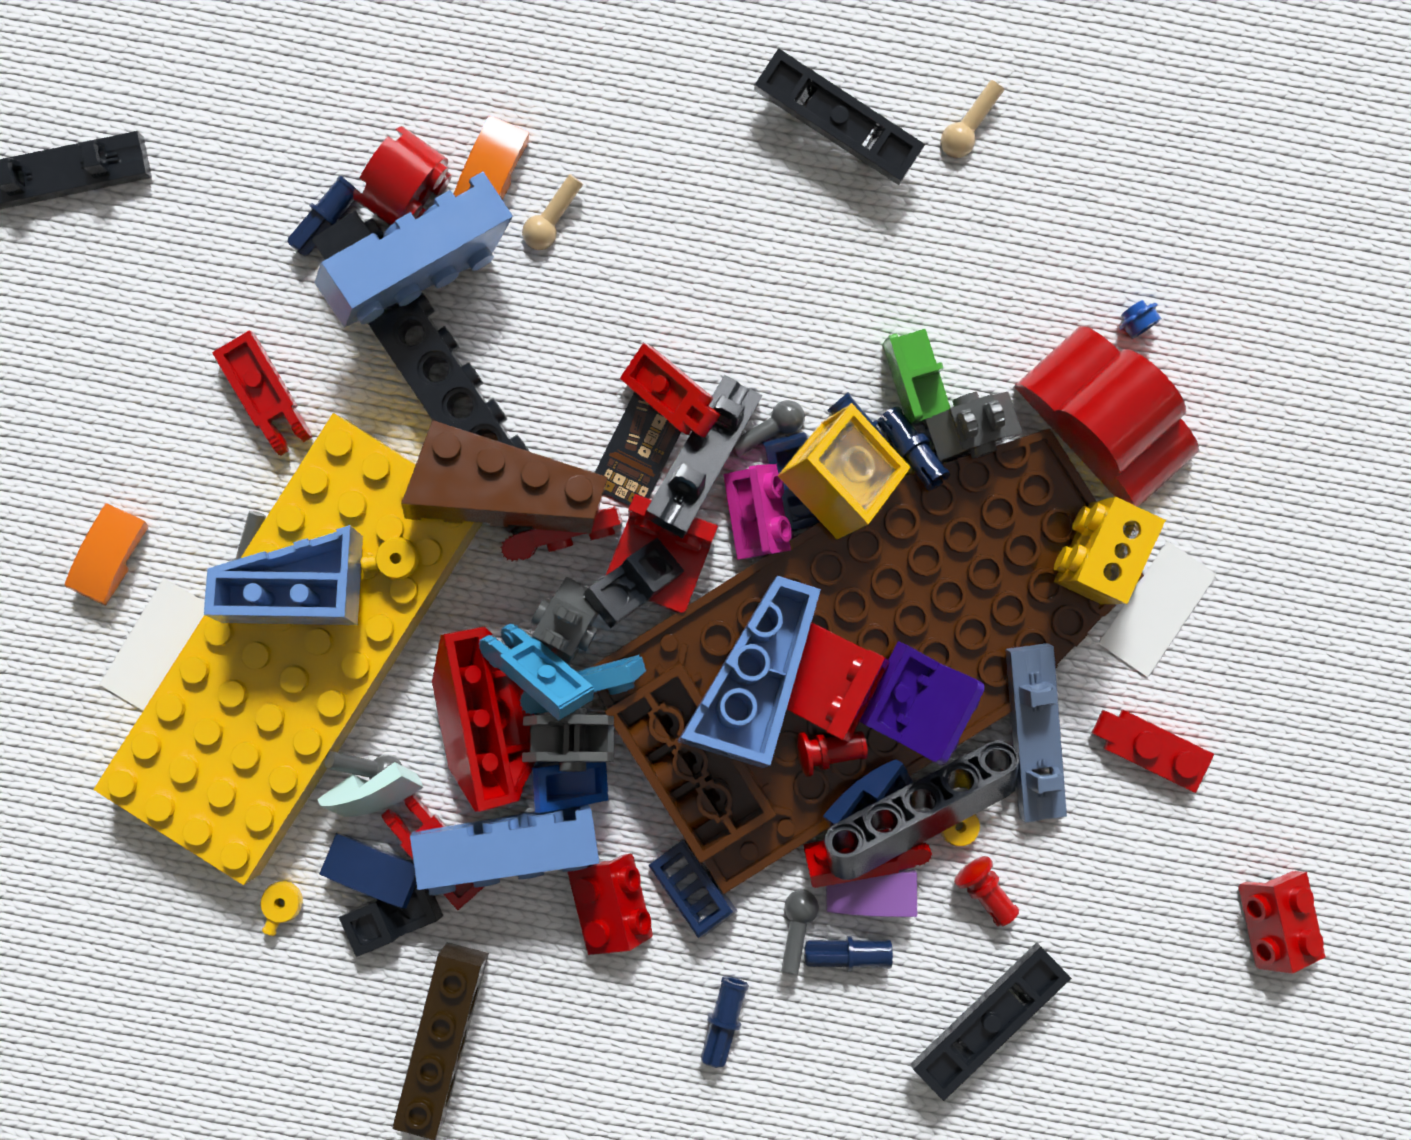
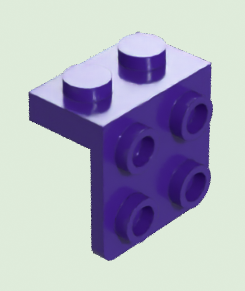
M898 641L888 660L890 663L860 722L926 758L944 765L957 748L959 739L972 713L979 705L980 698L984 692V684Z

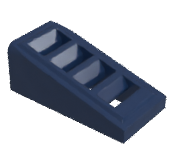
M684 839L648 865L697 938L706 936L738 912L726 893L723 894L704 864L698 861ZM684 857L688 864L670 877L665 870ZM695 872L698 879L680 891L677 884ZM705 887L709 893L691 905L687 899ZM715 901L719 908L702 920L698 913Z

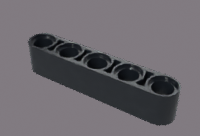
M999 741L985 744L834 824L825 835L826 857L830 872L842 880L858 878L1011 795L1017 787L1019 760L1015 748L1010 744ZM1000 768L1005 771L997 772L991 769ZM965 788L967 791L958 792L953 789ZM928 808L930 811L918 812L916 809ZM881 828L893 829L891 832L888 833H880L877 831ZM844 848L854 849L852 853L848 854L838 852Z

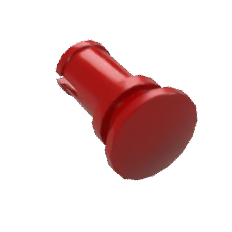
M862 731L854 733L849 742L836 736L825 738L823 734H817L814 736V740H809L805 732L798 734V759L806 777L813 775V767L819 766L821 770L829 769L830 764L867 759V743Z
M988 856L976 858L958 872L954 883L958 888H967V893L970 897L979 900L993 919L995 925L1003 927L1011 923L1018 916L1019 909L1012 903L998 884V875L994 871H990L993 867V861Z

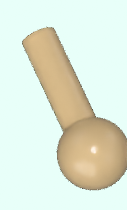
M990 80L961 122L950 124L943 131L941 147L948 156L961 158L972 151L975 145V130L1005 90L997 82Z
M571 174L567 176L543 213L530 217L524 223L522 236L525 243L532 249L544 250L554 243L557 234L556 223L584 185Z

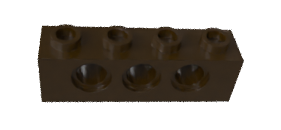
M447 942L438 954L395 1115L393 1130L436 1140L447 1115L489 953Z

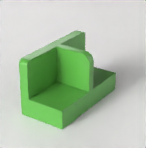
M926 328L899 337L897 333L889 335L882 345L904 415L911 424L922 422L927 418L949 410L951 407L940 376V372L944 367L942 362L936 363Z

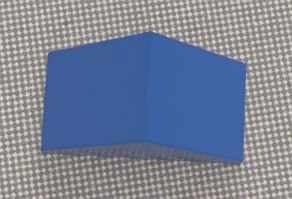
M606 762L586 763V772L559 771V763H537L532 768L535 813L608 801Z

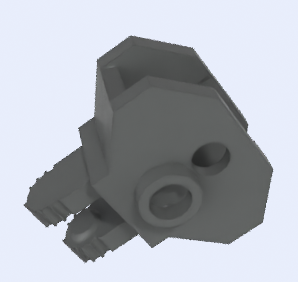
M978 392L965 394L952 400L954 407L923 421L925 430H929L937 452L935 455L940 462L969 453L972 459L985 456L998 450L996 444L1023 433L1009 392L990 394L979 398Z
M566 577L550 603L542 600L531 623L537 626L532 636L536 637L570 666L579 649L586 652L594 639L598 628L592 625L598 616V612L583 595L588 588Z
M579 708L559 721L553 715L523 717V726H530V752L522 753V762L559 763V771L586 772V763L614 762V716L587 715V708Z

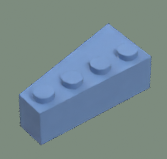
M484 172L470 178L469 183L471 186L469 190L457 197L453 195L451 190L434 199L435 204L427 209L418 219H415L410 212L395 220V223L384 232V238L379 240L377 235L372 233L321 262L314 283L344 328L357 321L361 324L370 323L384 312V308L398 303L399 306L407 305L418 298L422 290L432 285H435L436 288H442L455 280L459 272L471 268L472 271H477L493 260V252L513 215Z
M780 576L774 579L677 742L761 768L771 765L821 589Z
M588 804L544 813H535L533 811L412 832L410 835L417 889H428L429 895L453 892L456 890L455 885L473 882L474 887H485L500 883V878L518 876V879H530L543 876L546 871L562 869V872L587 868L588 865L600 864L592 810Z

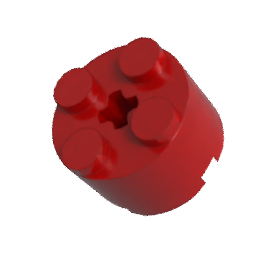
M404 126L396 129L400 135L396 141L388 136L380 144L359 179L366 183L363 193L354 189L353 199L390 226L395 223V220L410 212L415 219L421 217L426 211L423 206L431 194L434 193L436 196H440L452 178V174L448 172V158Z

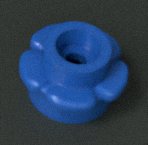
M1141 300L1132 305L1121 314L1124 322L1119 327L1120 331L1126 330L1130 338L1134 339L1149 330L1162 319L1156 311L1158 304L1147 305L1144 300Z

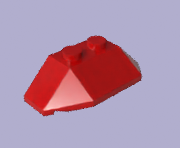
M485 626L440 635L432 677V686L448 768L475 812L519 801L523 792L522 788L535 762H522V753L530 752V726H523V717L534 716L535 714H526V711L522 710L523 708L520 706L521 702L519 700L524 690L503 673L499 667L494 668L483 657L479 649V640L488 635H493Z

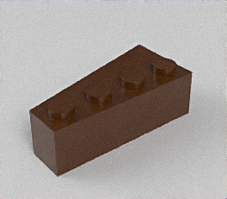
M432 420L401 505L404 518L411 520L430 518L442 519L444 522L463 523V521L490 523V526H532L533 529L591 534L608 477Z

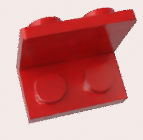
M634 494L628 509V521L606 575L618 568L627 557L658 537L684 569V572L651 598L649 602L674 612L684 613L718 526L695 517L682 539L643 518L652 500Z
M811 623L787 710L827 730L828 733L849 742L890 662L885 657L871 650H866Z

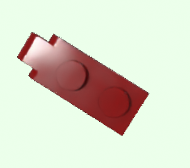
M644 342L620 377L625 384L686 435H689L693 430L705 438L720 417V414L709 406L714 399L709 393L654 347Z
M1102 709L1091 732L1106 740L1103 749L1194 793L1197 792L1214 757V753L1123 709L1119 716Z

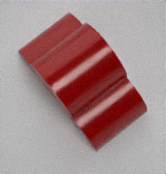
M1085 326L1076 328L1013 386L1114 496L1137 507L1144 503L1199 451L1194 434L1181 419L1186 414L1185 402L1170 379L1144 356L1128 349L1119 351L1110 341L1091 328Z

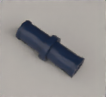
M893 407L883 413L887 420L885 421L883 417H880L877 425L882 428L898 449L897 453L910 465L923 482L926 490L930 491L942 485L944 482L940 477L947 480L950 472L929 448L930 440L927 436L916 431L900 407Z

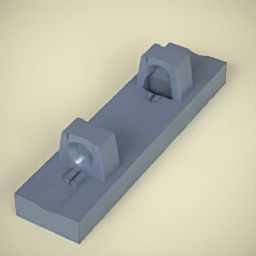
M1046 643L1005 649L1009 700L1012 710L1013 748H1015L1019 760L1017 778L1019 818L1026 823L1067 817L1054 646ZM1049 767V773L1039 775L1032 771V769Z

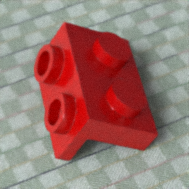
M632 853L623 854L611 861L588 865L584 869L568 871L588 955L631 951L652 938L651 917L646 908L641 888V876L636 868Z
M1291 871L1266 883L1244 882L1238 886L1253 957L1258 969L1293 974L1326 958L1324 941L1320 933L1314 906V895L1310 888L1307 872Z

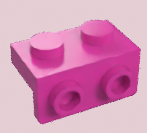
M777 464L750 466L749 469L723 474L737 560L791 551L789 541L791 539V525L785 516L782 499L784 483L778 477Z

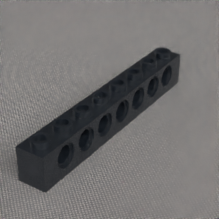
M354 210L311 240L326 260L372 233L376 234L379 240L384 238V233L373 218L365 221ZM423 292L418 298L407 305L399 306L397 304L391 309H384V312L378 318L368 323L432 420L480 436L485 433H495L499 442L529 451L518 434L511 438L503 427L502 423L507 421L508 418L495 399L492 398L487 402L479 391L478 387L484 383L470 362L462 366L454 354V351L460 347L446 326L438 330L429 317L436 311ZM414 326H423L424 337L422 341L417 345H407L405 341L407 331ZM437 362H447L449 366L447 377L440 382H432L429 377L430 368ZM462 397H470L473 401L471 414L462 419L456 418L453 413L455 402ZM508 525V527L504 528L507 532L514 534L524 526Z

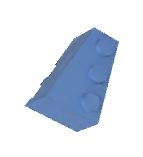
M349 525L336 529L337 532L311 540L308 538L293 542L294 545L269 553L263 551L207 568L204 615L221 623L358 625L363 536Z

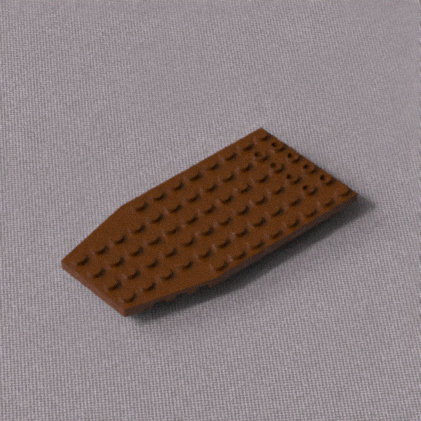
M1050 428L997 445V451L985 456L972 459L970 454L942 464L948 469L950 476L947 480L940 477L944 483L930 491L926 490L916 473L904 476L868 525L836 539L821 522L817 523L790 541L791 551L768 554L689 604L684 613L677 612L591 666L594 667L637 655L642 656L646 672L634 681V688L613 695L609 694L608 689L596 692L607 708L605 710L606 715L614 716V727L698 861L705 863L723 894L828 829L830 826L823 815L846 790L868 773L897 759L904 764L911 776L933 762L896 740L859 722L854 733L857 731L864 733L868 749L867 759L830 764L829 769L821 770L819 766L813 767V775L806 777L798 759V734L805 732L809 740H814V736L817 734H823L825 738L834 735L787 709L771 765L765 768L677 742L767 589L777 576L821 589L811 623L866 650H871L889 660L899 641L947 667L984 684V692L977 709L972 713L959 739L958 745L1012 712L1009 700L1005 649L1048 643L1054 646L1055 668H1057V664L1073 647H1077L1085 639L1092 627L1117 605L1099 604L1054 583L1058 571L1054 570L1055 561L1064 546L1070 547L1077 532L1072 529L1074 520L1083 506L1088 507L1096 499ZM1119 544L1116 545L1114 552H1116ZM1110 563L1107 564V565L1105 566V568H1104V571H1103L1104 576H1105V574H1106V572H1107V569H1108ZM1141 573V576H1140L1138 582H1139V581L1142 579V577L1144 576L1143 573Z

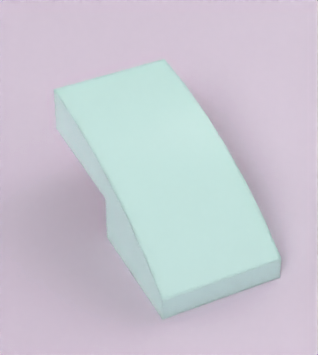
M394 762L369 781L352 774L317 800L321 807L341 816H360L395 805L424 787L417 773Z

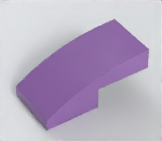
M903 869L895 874L826 886V911L863 916L917 917V872L915 869Z

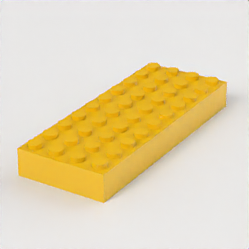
M332 413L241 558L263 551L269 553L294 545L293 542L306 538L309 540L337 532L336 529L351 525L363 536L362 558L376 556L378 548L384 541L394 537H401L412 542L418 551L419 561L416 570L405 579L393 580L384 576L379 569L364 572L361 566L358 625L221 623L204 615L93 790L240 884L245 885L258 877L326 772L325 758L330 751H339L483 523L468 521L449 523L444 522L442 519L421 518V520L405 519L401 503L416 463L347 419ZM398 553L394 556L396 564L401 561V556Z

